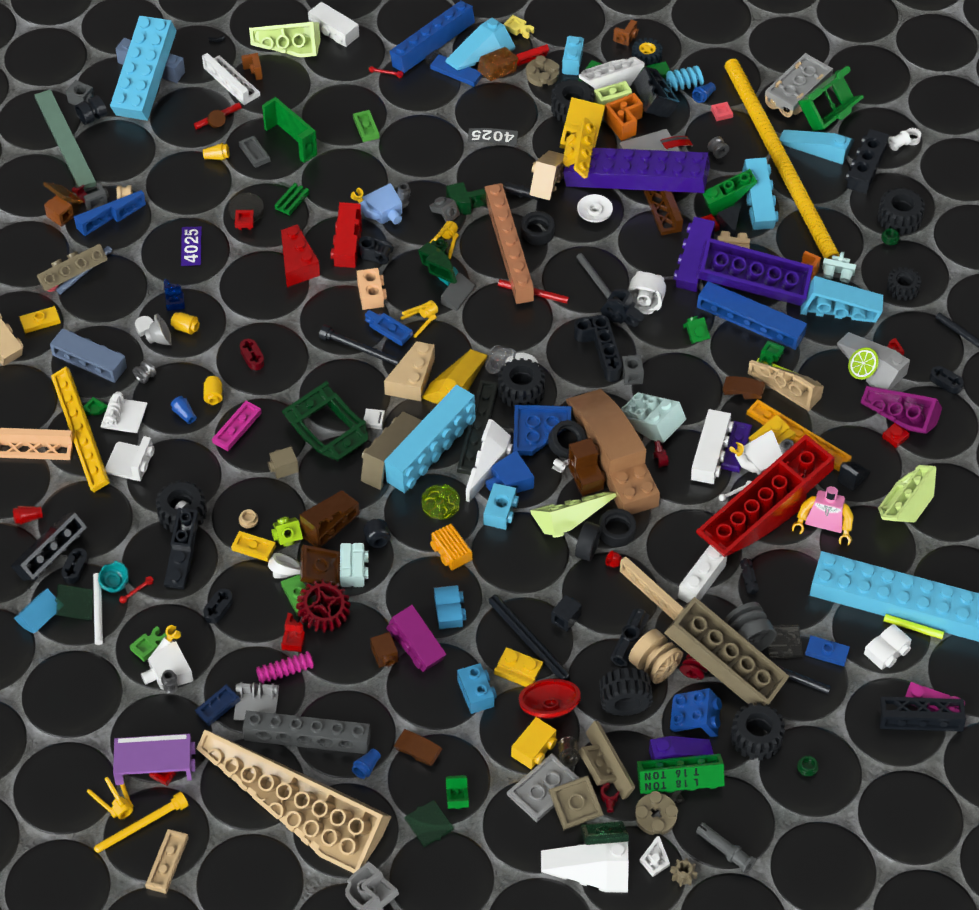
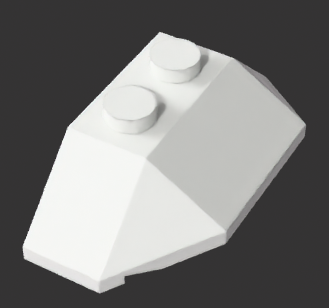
M636 57L610 61L583 70L579 74V78L586 84H589L594 90L626 81L631 86L645 66V63Z

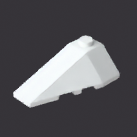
M605 841L541 851V872L565 880H575L580 882L581 885H591L604 892L628 893V842Z

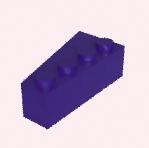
M694 217L693 222L688 224V239L684 238L682 246L684 253L679 255L678 264L680 266L679 270L675 269L673 280H676L677 288L697 292L701 279H697L696 275L703 244L707 238L714 239L715 221Z

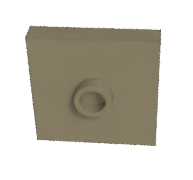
M588 775L548 790L563 830L604 815Z

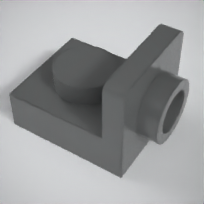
M100 182L96 184L97 191L84 196L88 211L108 203L109 193L106 187L103 188Z

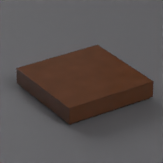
M302 545L300 581L313 584V581L316 580L320 584L321 580L324 579L326 584L331 580L333 586L337 583L340 585V551Z

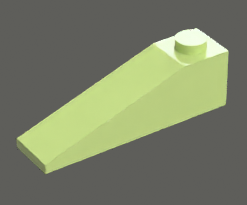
M319 22L249 28L250 41L253 46L296 57H312L318 54L321 40Z
M602 492L582 497V501L579 499L564 501L565 505L550 504L530 511L544 534L561 537L564 536V532L572 530L614 499L616 493Z

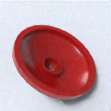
M545 679L534 682L525 687L519 695L521 709L529 715L538 718L563 716L571 712L581 700L579 688L574 683L563 679Z

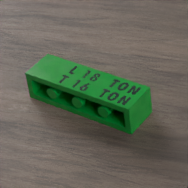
M721 754L637 761L638 786L641 794H650L653 791L669 793L677 790L694 791L699 788L715 789L725 786L724 763Z

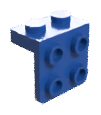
M710 688L676 694L672 702L670 729L673 732L701 727L710 737L718 736L720 710L722 709L721 699Z

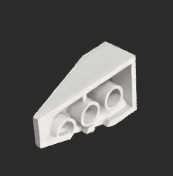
M492 419L488 420L481 439L483 441L481 451L478 450L476 455V468H472L466 487L467 502H470L486 484L485 480L492 477V466L511 454L513 450L511 436Z

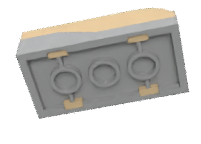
M805 53L766 90L765 102L767 106L771 109L778 108L785 117L799 114L802 109L798 101L830 78L833 68Z

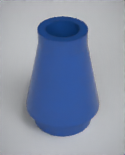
M709 82L694 88L692 92L694 101L704 103L716 90L715 84Z
M179 396L171 402L172 411L185 420L187 424H191L196 420L197 417L187 398Z
M371 749L368 753L354 761L353 773L361 779L369 777L377 761L381 758L380 753L376 749Z

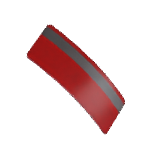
M675 136L660 140L665 149L678 146H693L687 136Z

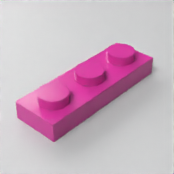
M245 401L212 438L213 444L229 451L262 414L261 408Z

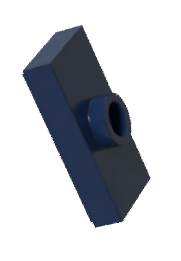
M226 684L200 705L195 712L210 726L241 700Z

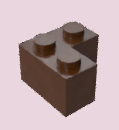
M591 438L569 444L568 468L582 496L604 490V482L606 481L604 471L599 468V448L597 444L594 445Z

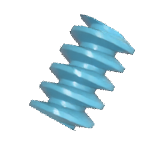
M693 66V68L687 67L686 69L681 68L680 71L676 69L673 72L668 71L666 74V83L670 89L673 87L675 91H678V86H680L681 90H684V85L690 89L691 83L694 88L697 87V82H699L700 86L704 83L702 72L698 66Z

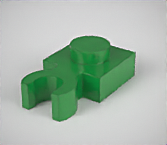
M767 341L761 350L759 362H767L768 365L772 366L773 361L778 362L784 353L785 347Z

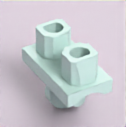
M844 252L840 253V257L833 255L832 259L824 258L822 266L823 277L833 279L834 272L841 273V282L849 283L855 274L856 265L850 264V259L844 258Z

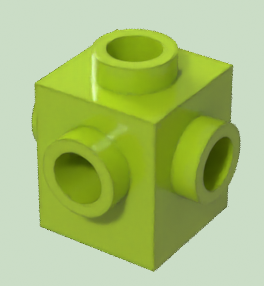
M282 517L273 523L274 529H271L274 541L277 540L280 545L291 546L295 544V541L303 539L299 520L296 517L290 519L289 517Z

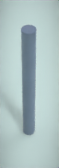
M109 246L103 249L106 256L112 252ZM91 269L65 281L56 289L58 294L61 295Z

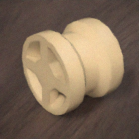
M127 185L126 187L117 186V199L133 194L132 185Z

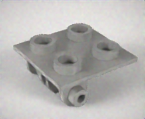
M243 682L236 684V692L241 701L235 705L234 720H244L246 710L276 714L279 685H274V683H271V685L256 684L255 682L253 684Z

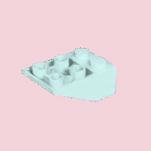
M639 392L621 408L636 431L650 440H660L662 443L686 420L680 402Z

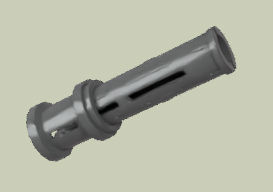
M705 822L700 824L702 828L699 826L696 830L698 835L724 853L727 861L739 866L744 874L750 871L756 862L754 856L750 857L742 851L741 846L731 844Z

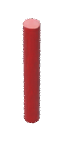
M238 102L221 111L227 116L242 109ZM207 117L194 123L196 130L209 124Z

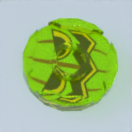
M433 485L422 494V509L427 516L433 519H448L459 510V494L448 485Z

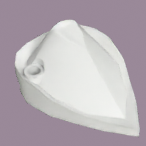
M274 553L273 557L269 559L268 567L273 572V577L280 579L300 574L301 563L285 554Z

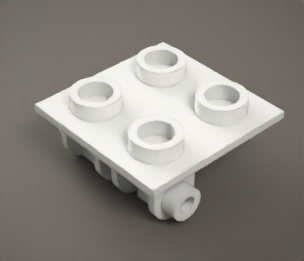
M115 392L110 398L101 428L138 433L147 402L127 400L123 398L121 392Z

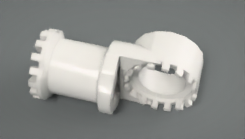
M909 128L906 131H901L896 136H890L888 140L889 147L891 146V149L896 151L903 145H917L921 139V131L916 128ZM909 135H916L917 138L912 139Z

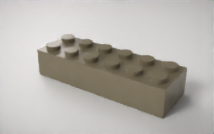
M696 597L685 605L664 632L665 635L747 704L753 703V705H757V703H762V706L769 705L789 678V675Z

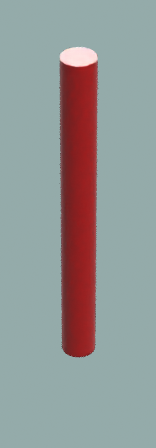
M499 279V287L512 290L509 281ZM534 288L535 296L566 304L569 301L568 296Z

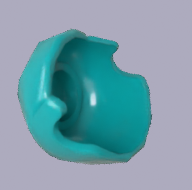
M119 561L105 564L98 574L100 586L108 592H119L128 584L129 572L125 564Z

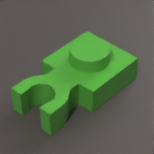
M156 626L152 630L151 635L143 634L132 643L130 650L145 662L167 635L164 633L162 636H157L161 632L160 628Z

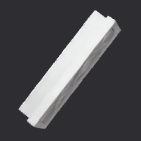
M206 53L202 56L203 68L243 105L260 96V92L220 55L213 58Z

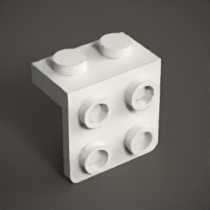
M144 436L140 446L117 442L105 467L106 473L141 481L144 472L147 471L150 458L154 454L155 448L152 446L151 438Z

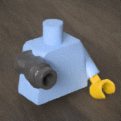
M389 183L363 196V190L357 188L356 192L359 196L353 191L351 199L361 204V211L366 218L376 220L380 224L390 220L393 224H398L402 220V209L409 204L408 198L411 190L407 183H400L396 193L392 184Z

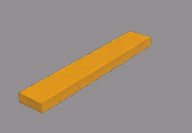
M759 399L747 410L746 415L762 425H765L778 415L796 433V436L792 439L794 444L804 435H808L835 457L834 469L840 471L842 462L851 461L852 456Z

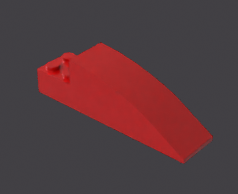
M804 435L698 528L696 533L724 557L753 544L782 525L800 510L802 503L806 501L807 493L834 470L835 457L808 435Z

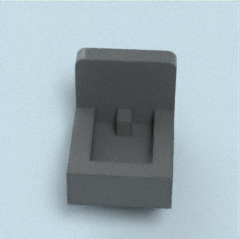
M439 197L429 206L432 212L442 214L445 222L452 221L460 215L455 201L450 198Z

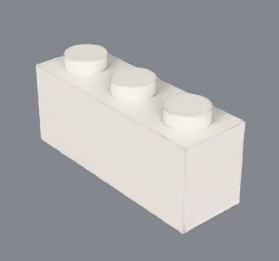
M320 2L308 12L309 22H319L320 32L345 47L359 37V24L323 2Z
M709 545L679 585L678 598L686 603L690 602L694 597L700 601L725 568L727 556H722Z

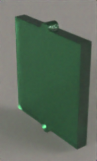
M58 584L57 597L55 599V602H57L56 615L91 620L92 607L94 606V603H92L93 590Z
M434 800L422 807H417V810L404 817L424 847L436 840H441L442 836L454 830Z

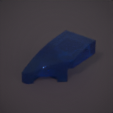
M164 279L167 311L185 309L184 293L181 291V286L178 284L172 285L169 283V280Z

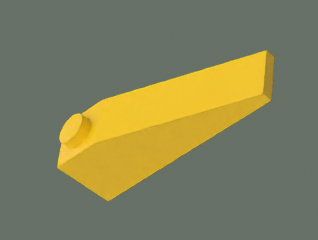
M470 349L429 384L422 399L438 404L456 384L468 391L488 355Z

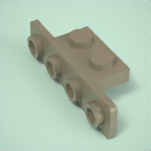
M97 244L81 253L75 251L67 255L68 259L64 261L59 259L51 263L53 267L37 275L44 291L106 261L108 258L102 246Z
M594 721L586 731V735L592 745L581 747L579 754L597 786L609 782L610 784L614 783L617 791H620L621 798L627 799L635 789V785L599 721Z

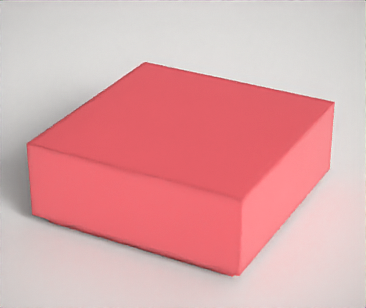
M728 102L711 105V111L716 121L733 118V112Z

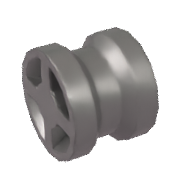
M720 136L711 139L707 146L717 159L724 157L729 151V146L724 143Z
M143 360L139 367L137 366L133 369V374L141 383L145 384L149 377L156 375V370L149 361Z

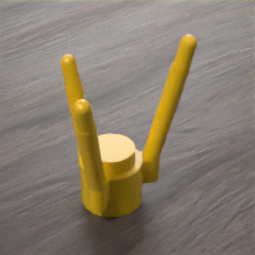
M447 221L439 233L429 242L437 241L441 236L444 239L452 238L448 254L449 260L452 257L456 239L459 236L456 233L458 231L457 224L453 221Z
M430 300L402 312L401 320L420 313L423 318H429L414 334V338H417L430 322L437 318L435 314L438 313V307L434 301Z
M108 777L105 778L115 797V800L112 802V808L92 790H87V793L108 810L113 818L124 819L133 812L134 805L130 801L125 783L120 785L124 795L123 798L119 796Z

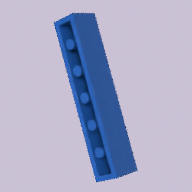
M460 0L390 50L392 66L403 73L407 72L475 23L473 6Z
M708 281L698 295L697 308L794 350L797 349L805 336L807 323Z

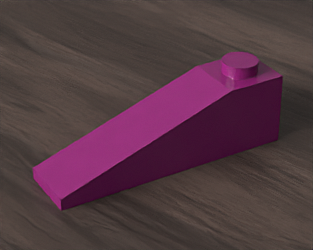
M866 386L861 400L862 405L908 431L927 434L937 425L942 411L937 398Z

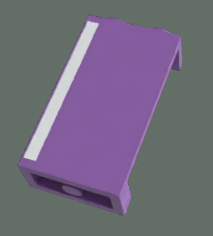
M190 734L114 738L113 775L115 784H124V775L175 771H186L187 781L192 780V772L196 771L195 759H192V754H196L195 742H191Z

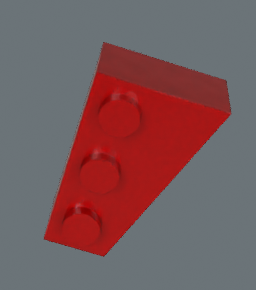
M339 202L338 219L335 224L336 235L333 236L334 248H331V259H334L335 267L356 268L358 242L362 232L361 204Z
M298 224L281 230L287 287L320 276L319 261Z

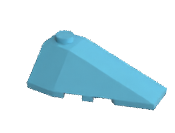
M783 130L779 138L784 146L842 165L855 140L836 133Z

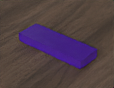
M734 421L732 433L729 435V444L725 449L724 462L721 463V469L740 472L741 466L735 457V453L731 452L729 448L732 446L736 450L738 447L736 442L743 444V446L748 444V438L752 429L751 424Z

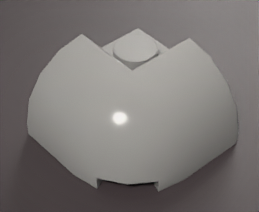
M369 861L350 876L345 889L347 899L357 910H383L384 906L399 895L398 889L383 877L382 872Z

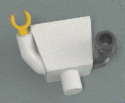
M770 430L745 446L736 442L737 449L735 450L732 446L729 449L735 453V457L742 468L760 475L790 449L794 442L790 439H784L778 444L773 431Z
M169 625L166 628L167 636L163 638L148 658L150 670L141 673L145 685L156 680L160 689L165 690L169 694L176 692L179 685L193 681L192 671L177 642H173V639H178L181 636L180 631L176 630L174 632L176 626Z

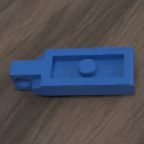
M370 309L365 313V321L370 324L369 326L400 346L413 335L412 329L385 313L376 314Z

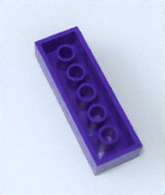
M707 238L703 244L696 278L801 306L807 298L813 266Z

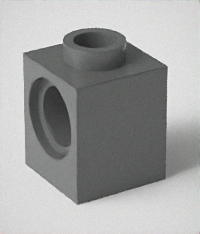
M77 80L66 90L68 103L72 105L83 101L88 102L89 98L94 97L93 87Z
M641 355L622 356L624 385L643 384L644 370Z

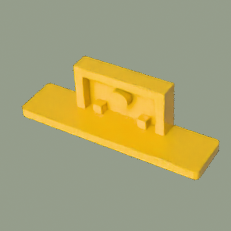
M586 117L582 119L580 131L567 137L563 164L566 167L574 164V170L584 179L588 177L596 126Z

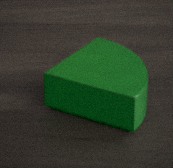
M92 397L83 406L85 414L90 416L106 412L108 407L107 404L95 397Z

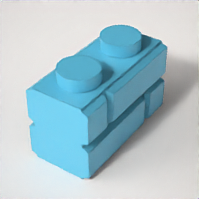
M567 37L562 60L563 74L579 75L584 38Z

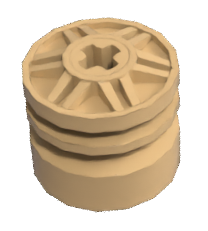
M652 629L643 635L632 648L628 658L637 669L647 672L654 684H659L668 678L680 664L683 657V652L678 647L676 648L672 642L667 643L668 639L657 629Z

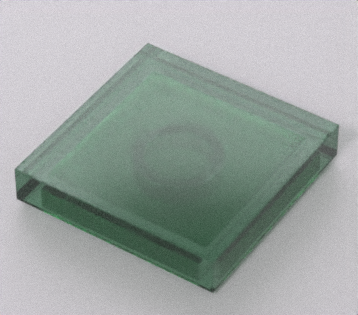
M622 821L581 825V834L586 845L629 842V835Z

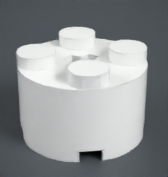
M643 271L636 273L631 279L628 288L633 302L636 303L634 307L643 314H652L653 311H658L661 308L666 293V284L661 275Z

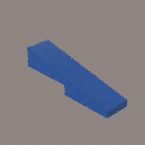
M142 190L74 216L76 229L86 236L112 219H115L117 222L121 221L146 205L144 192Z

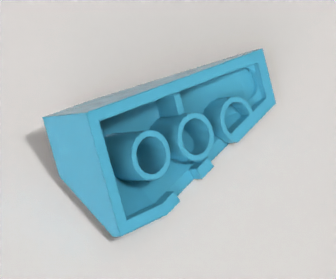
M490 18L482 23L445 62L456 70H461L474 66L476 62L482 60L487 62L495 56L503 57L513 51L515 45L505 25L494 18Z

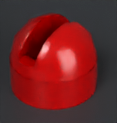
M610 551L605 563L607 566L617 568L620 566L622 557L619 553Z

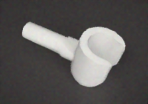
M556 458L552 468L562 473L566 465H568V459L562 461Z

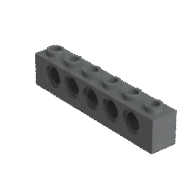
M246 710L242 728L244 741L359 754L368 753L371 738L370 724L248 710Z

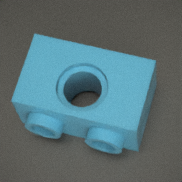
M497 483L493 484L484 511L483 525L507 529L508 523L513 521V507L517 508L519 496H516V488Z

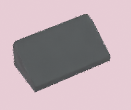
M459 272L455 276L457 283H450L441 295V305L455 311L460 308L475 287L471 281Z

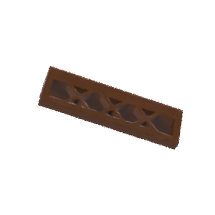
M643 190L660 234L666 235L682 232L683 218L672 192ZM654 197H658L662 201L659 204L657 202H654L652 199ZM661 209L666 211L667 214L662 216L658 214V211ZM666 222L671 224L672 227L664 229L663 224Z

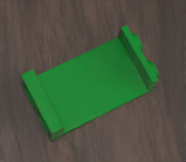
M276 97L262 105L264 129L266 131L278 125L298 142L299 157L303 163L317 155L316 130Z

